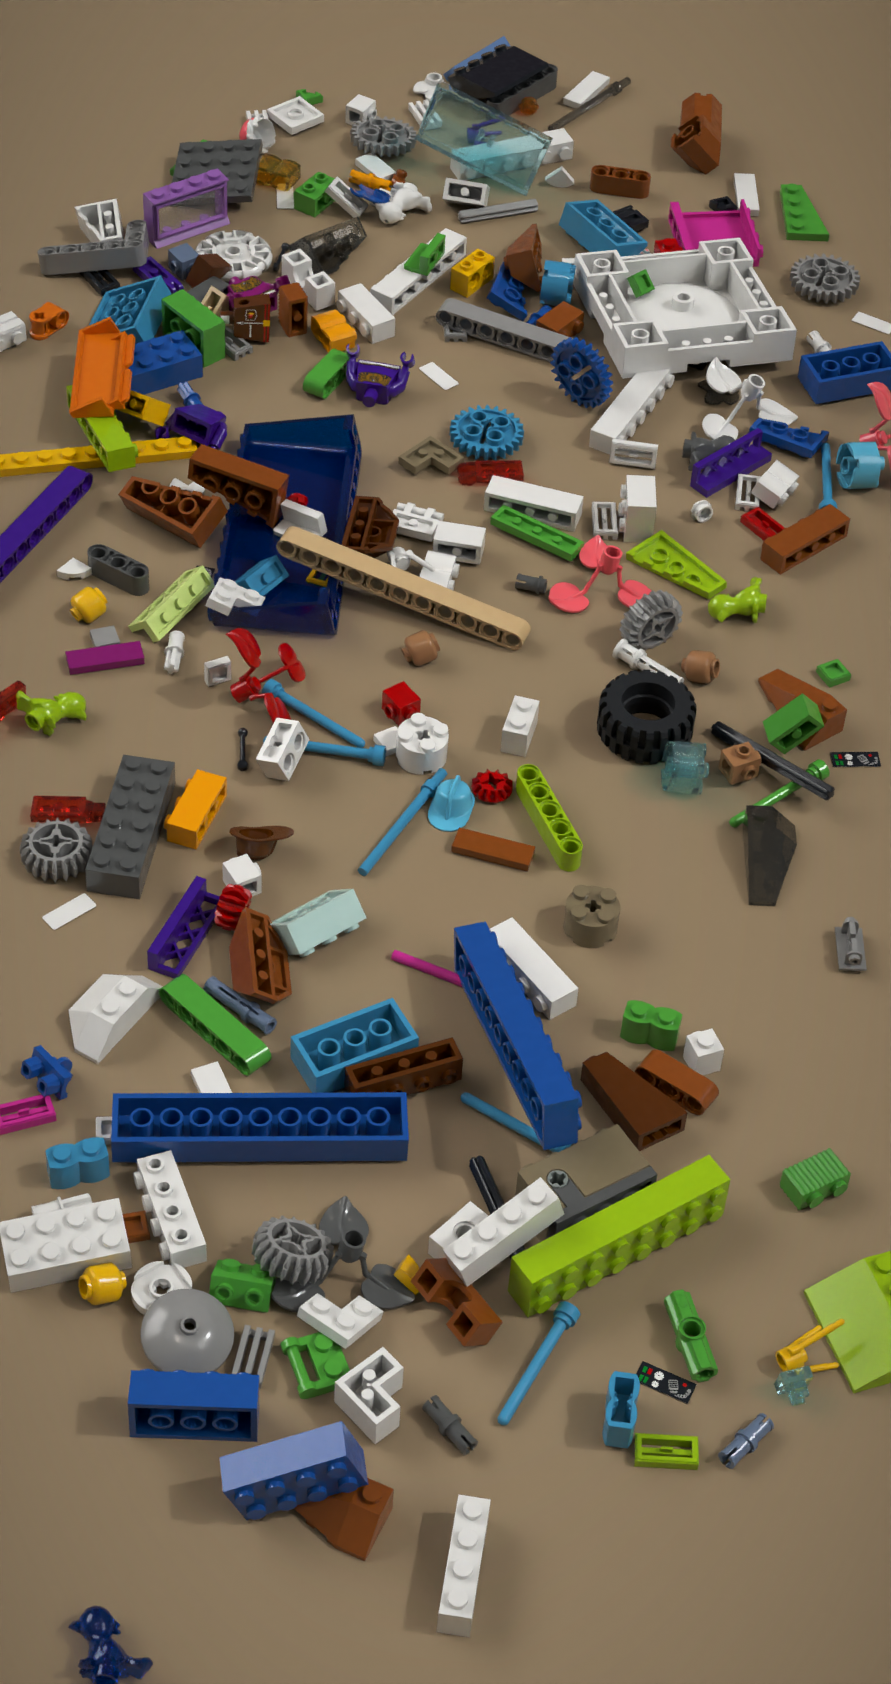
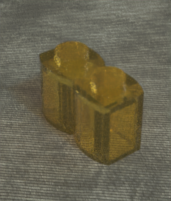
M263 154L261 156L256 183L264 186L271 185L275 189L289 191L301 178V165L289 159L281 160L272 154Z

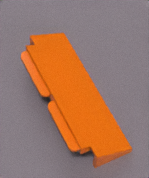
M111 317L79 330L69 410L72 418L114 417V410L125 409V403L130 399L132 371L129 367L133 364L136 338L133 334L128 335L125 331L121 332Z

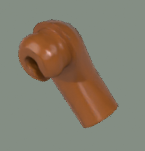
M402 169L396 171V174L391 179L392 187L396 182L405 183L406 171Z

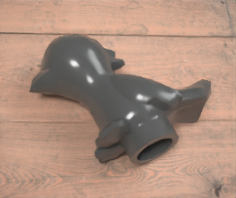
M692 431L691 440H684L682 457L690 459L688 470L692 471L693 464L736 440L726 435H722L715 440L698 438L696 433Z

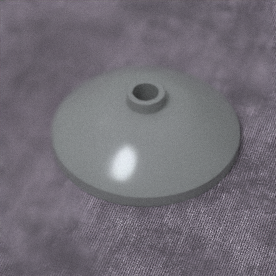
M177 1289L160 1296L148 1308L141 1325V1344L144 1353L152 1365L159 1371L173 1372L175 1370H184L192 1373L216 1371L228 1358L234 1341L233 1322L227 1309L214 1296L197 1289ZM192 1323L195 1329L187 1330L184 1324Z

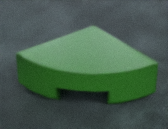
M306 89L296 90V97L300 96L311 105L323 102V96L316 91L314 94L306 92Z

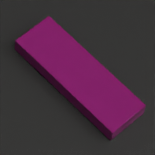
M140 641L65 651L70 675L145 664Z

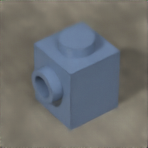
M187 243L168 249L169 268L182 281L186 280L199 254Z

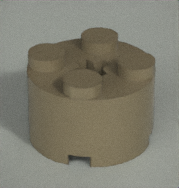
M577 885L574 887L573 892L566 901L563 928L565 934H569L575 944L585 948H599L604 946L605 942L610 939L612 941L616 937L620 915V903L616 897V892L611 888Z

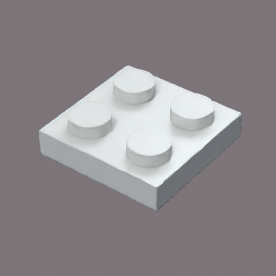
M300 96L267 109L268 117L291 135L324 122V114Z

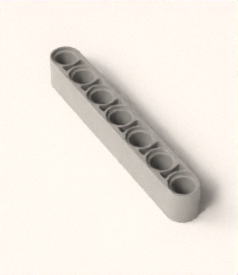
M453 298L446 299L435 315L437 322L442 326L448 324L449 329L461 333L462 329L467 331V335L548 362L554 360L551 357V354L554 353L553 348L564 339L569 338L568 336Z

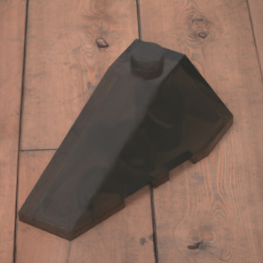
M355 217L304 236L288 245L290 252L301 249L312 260L313 274L324 271L329 275L340 268L339 266L349 258L351 252L363 242L367 235L359 217Z
M746 805L742 828L748 905L776 906L785 876L797 847L795 825L773 806Z

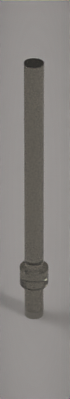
M625 77L619 82L615 81L610 84L608 89L549 125L548 130L562 128L610 96H616L621 93L623 88L631 84V79Z

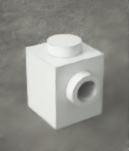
M358 94L346 105L345 123L356 125V121L361 122L362 118L368 120V117H372L375 119L377 115L376 100Z
M247 854L223 862V882L226 886L228 884L244 886V888L250 890L252 897L262 893L260 867L256 862L253 863Z
M714 1030L696 1031L687 1035L683 1058L688 1067L701 1075L720 1071L724 1048Z

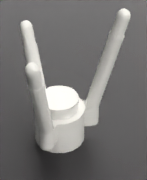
M395 547L392 551L387 552L390 564L399 569L406 570L410 565L411 559H413L430 571H435L431 564L416 556L412 550L405 551L402 547Z

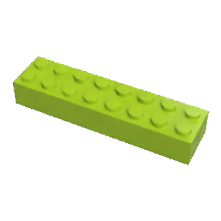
M710 1155L695 1161L512 1256L508 1283L509 1294L527 1317L536 1313H544L558 1301L572 1298L577 1291L587 1286L592 1287L596 1285L602 1278L611 1273L617 1274L621 1272L626 1265L636 1260L641 1261L645 1259L651 1252L660 1247L666 1248L670 1246L675 1239L685 1234L690 1235L703 1224L709 1221H717L724 1213L731 1179Z

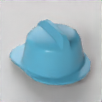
M456 775L455 779L441 782L433 796L428 810V819L430 824L438 830L446 832L456 831L459 827H464L470 818L475 804V797L468 784L461 781L460 775Z

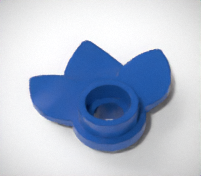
M362 184L359 185L361 191L350 188L353 195L364 198L373 204L390 202V195L380 189L373 190Z

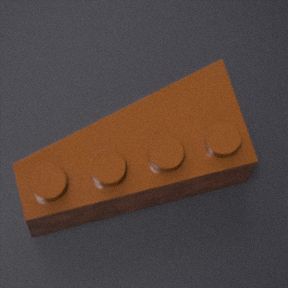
M203 444L191 456L188 479L214 494L216 492L222 494L226 501L232 505L235 503L248 510L247 513L253 517L259 516L266 520L265 524L271 528L275 526L283 515L280 504L286 499L288 474Z

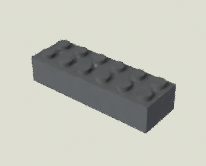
M123 755L85 869L87 892L134 899L141 898L176 784L175 762Z

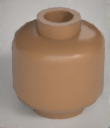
M421 630L406 637L404 640L405 648L401 649L407 663L412 661L417 667L435 660L438 656L437 652L440 651L434 634L428 633L426 630Z
M693 650L688 654L687 658H683L681 670L685 673L688 681L708 684L718 677L720 661L713 652Z

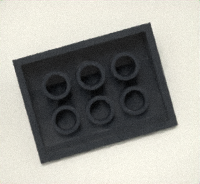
M505 44L494 47L495 51L482 54L480 59L469 61L468 66L455 69V73L448 76V81L454 100L497 97L546 69L549 65L547 62L516 46L506 47Z

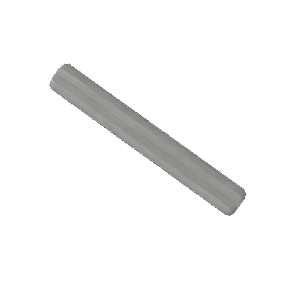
M536 199L461 210L458 212V220L460 223L535 212L538 210V202Z

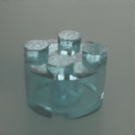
M668 741L666 743L662 760L666 761L665 769H661V784L664 791L701 795L703 789L702 780L707 778L709 774V763L704 762L707 750L705 743Z

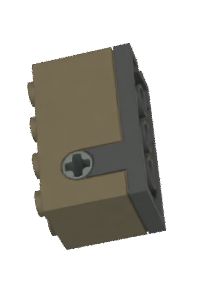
M616 1124L608 1129H600L595 1135L585 1140H578V1143H574L560 1152H553L535 1164L524 1166L518 1171L515 1196L541 1177L559 1198L564 1215L536 1235L541 1242L655 1183L657 1173L620 1126Z

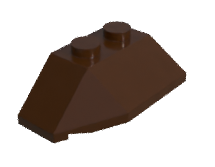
M355 496L341 545L372 558L379 557L393 550L399 527V519L383 504L379 497Z

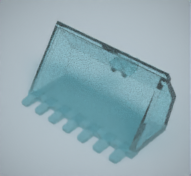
M442 82L436 85L415 140L527 196L553 138Z

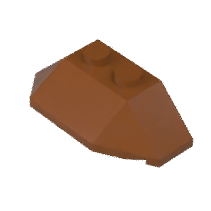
M245 907L241 912L229 946L233 990L275 1004L292 994L288 953L278 933L270 925L272 922L269 916Z

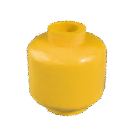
M85 587L71 598L72 608L70 612L78 622L83 620L90 624L106 612L108 601L97 587L94 589Z
M112 1262L86 1267L78 1281L81 1297L84 1300L87 1299L92 1305L118 1301L122 1296L123 1289L127 1285L124 1272L119 1271L118 1267Z

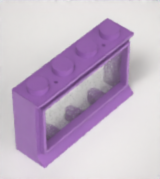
M217 168L143 193L144 221H146L149 242L158 249L230 224L227 216V181L229 179Z

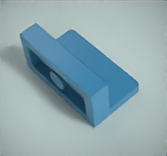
M275 555L258 562L234 582L239 586H243V588L255 590L261 596H264L287 578L289 574L278 556Z

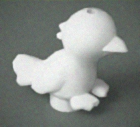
M396 182L393 184L394 188H391L390 192L393 195L392 201L375 203V207L379 211V218L385 224H394L403 220L406 214L402 212L413 208H419L426 212L432 211L430 197H422V194L418 192L417 187L412 183Z

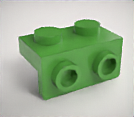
M218 1259L211 1274L209 1294L225 1306L268 1312L271 1293L277 1277H270L269 1271L260 1270L261 1264L248 1265L242 1264L235 1259Z

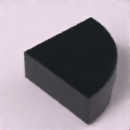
M728 196L709 201V207L714 211H733L738 208Z

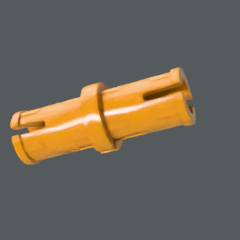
M354 169L350 172L349 176H352V178L349 177L350 183L362 184L370 189L382 188L391 191L389 185L392 186V181L376 177L373 173L366 174Z

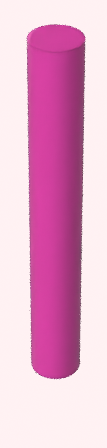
M398 950L393 951L391 960L462 987L457 973Z

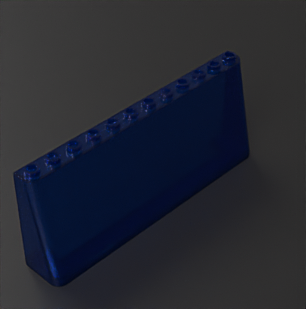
M354 414L245 424L244 432L240 434L241 448L237 450V457L288 474L286 498L293 493L305 495L308 498L306 507L324 514L327 532L322 537L341 545L354 498L357 495L362 459L361 441ZM229 503L230 507L226 513L227 523L223 526L224 540L220 542L221 556L217 558L218 572L214 574V585L217 584L220 577L235 581L258 562L275 555L278 556L289 576L264 595L265 600L262 606H233L228 616L208 607L209 621H212L214 626L337 635L344 581L317 571L313 578L326 581L328 578L327 587L307 582L306 579L312 568L287 559L277 551L276 545L281 537L275 535L273 529L284 519L283 515L275 526L271 528L265 524L266 520L261 517H253L247 513V509L235 503L232 505Z

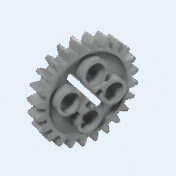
M376 116V119L368 117V120L362 118L361 122L356 121V125L353 124L350 131V142H353V146H358V150L364 149V153L372 152V155L377 153L380 157L386 154L388 157H391V154L399 156V153L405 155L406 151L411 152V148H415L417 135L416 130H413L414 127L409 126V123H402L403 120L395 121L394 117L388 119L387 116L381 119L379 116Z
M823 253L822 257H818L817 254H814L813 258L806 255L805 259L799 258V262H794V266L791 267L790 281L791 286L795 287V292L801 291V296L808 295V300L816 298V302L822 299L825 303H828V300L836 303L837 299L844 302L845 297L851 299V295L856 294V290L859 288L860 275H858V270H854V265L848 266L849 261L842 262V257L834 259L833 255L826 257Z

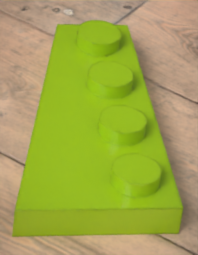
M660 530L626 552L627 560L708 600L727 587L726 580L663 530Z

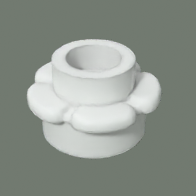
M707 500L696 502L691 509L692 519H697L701 523L708 521L713 515L712 506Z

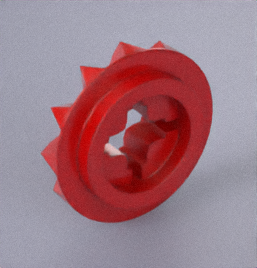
M487 769L485 773L478 772L476 778H472L471 788L473 794L478 799L489 803H498L506 800L512 794L513 780L508 778L507 773L500 774L498 769L495 772H490ZM493 782V784L496 785V790H494V787H492V785L488 783Z

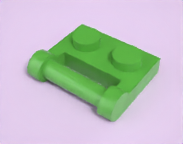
M321 1332L300 1338L289 1337L280 1344L283 1354L288 1355L299 1384L297 1391L301 1399H309L335 1391V1381L350 1371L341 1346ZM307 1351L318 1381L314 1382L309 1379L300 1352Z

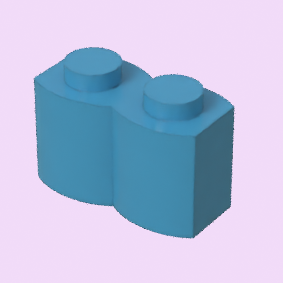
M87 1138L77 1142L75 1145L58 1144L45 1151L47 1172L52 1189H67L76 1186L80 1182L95 1183L110 1176L109 1156L104 1138Z
M614 1371L610 1377L602 1430L605 1446L628 1449L632 1443L637 1420L636 1406L640 1390L637 1374Z

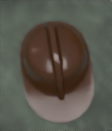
M239 826L231 828L229 833L236 837V853L238 857L247 854L251 860H262L273 853L278 840L291 837L294 834V830L286 826Z

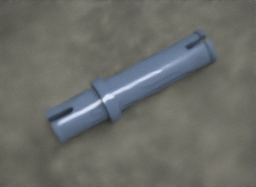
M215 976L210 977L205 982L204 991L239 1014L242 1021L252 1023L265 1034H270L277 1025L276 1019L261 1010L260 1005L255 1001H248L219 981Z

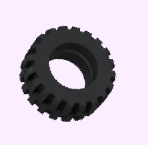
M643 669V672L633 670L628 672L627 675L623 673L617 676L615 680H611L601 693L597 717L598 735L601 737L606 747L609 746L611 752L615 755L620 754L621 758L627 761L632 759L635 760V763L640 764L643 762L657 764L660 760L663 762L672 759V756L677 757L690 744L697 711L696 703L694 702L695 698L682 682L678 683L677 678L671 675L670 677L665 676L664 672L657 671V673ZM648 713L661 719L644 720L632 714Z

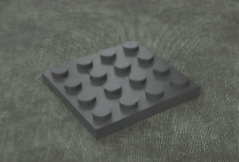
M247 139L180 143L172 183L218 168L229 179L227 181V203L252 202L263 148L262 140ZM214 191L172 205L214 204Z

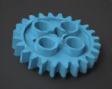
M477 405L476 410L468 407V412L461 410L460 415L456 414L455 419L451 420L450 442H454V448L459 447L460 453L467 451V457L472 454L475 455L476 460L480 456L485 461L488 460V457H492L496 461L497 456L505 459L506 453L512 456L513 450L518 451L519 446H522L524 439L523 424L520 423V418H514V413L506 414L507 409L498 411V406L490 409L489 405H486L485 409H482Z

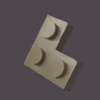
M429 436L400 455L398 464L414 474L432 464L449 475L464 465V457Z

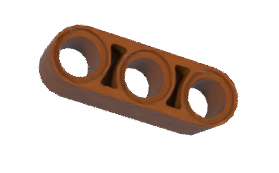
M595 165L591 169L590 189L593 192L644 199L649 196L651 175L646 171L606 165Z
M652 1050L634 1071L694 1115H702L719 1095V1089L714 1082L660 1050Z

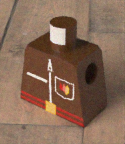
M269 294L233 299V311H220V317L225 321V324H232L235 337L269 342L271 311Z

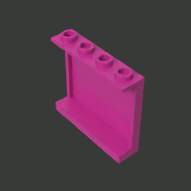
M741 199L740 209L733 211L682 212L679 202H670L668 221L673 237L676 238L683 251L698 249L699 241L740 238L753 258V267H759V260L763 257V245L759 244V234L755 232V223L750 218V208H747L744 199Z

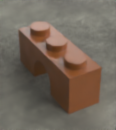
M447 1258L426 1259L411 1280V1283L428 1303H440L453 1313V1316L446 1325L464 1347L487 1345L503 1323L472 1284L468 1287L464 1284L449 1265Z

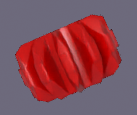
M237 884L225 886L215 911L214 920L217 926L223 927L222 929L228 931H235L242 910L245 907L250 908L252 894L249 889Z

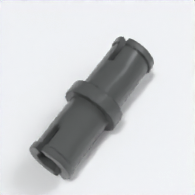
M437 1395L432 1396L431 1400L433 1403L431 1404L427 1400L422 1409L439 1426L438 1431L443 1437L448 1436L463 1456L469 1454L468 1447L473 1450L477 1446L478 1441L461 1424L462 1419L457 1414H452Z

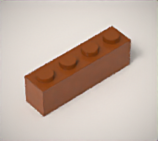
M831 504L818 509L808 517L800 519L792 526L784 528L781 532L763 541L760 560L781 575L847 537L850 518Z

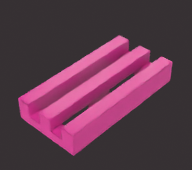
M41 1094L0 1105V1135L57 1121L50 1095L44 1097ZM45 1104H46V1106H42V1107L30 1109V1108H33V1107H37V1106H41V1105H45ZM17 1111H18V1113H14V1114H10V1115H6V1116H2V1117H1V1115H5V1114H9V1113H13V1112H17Z

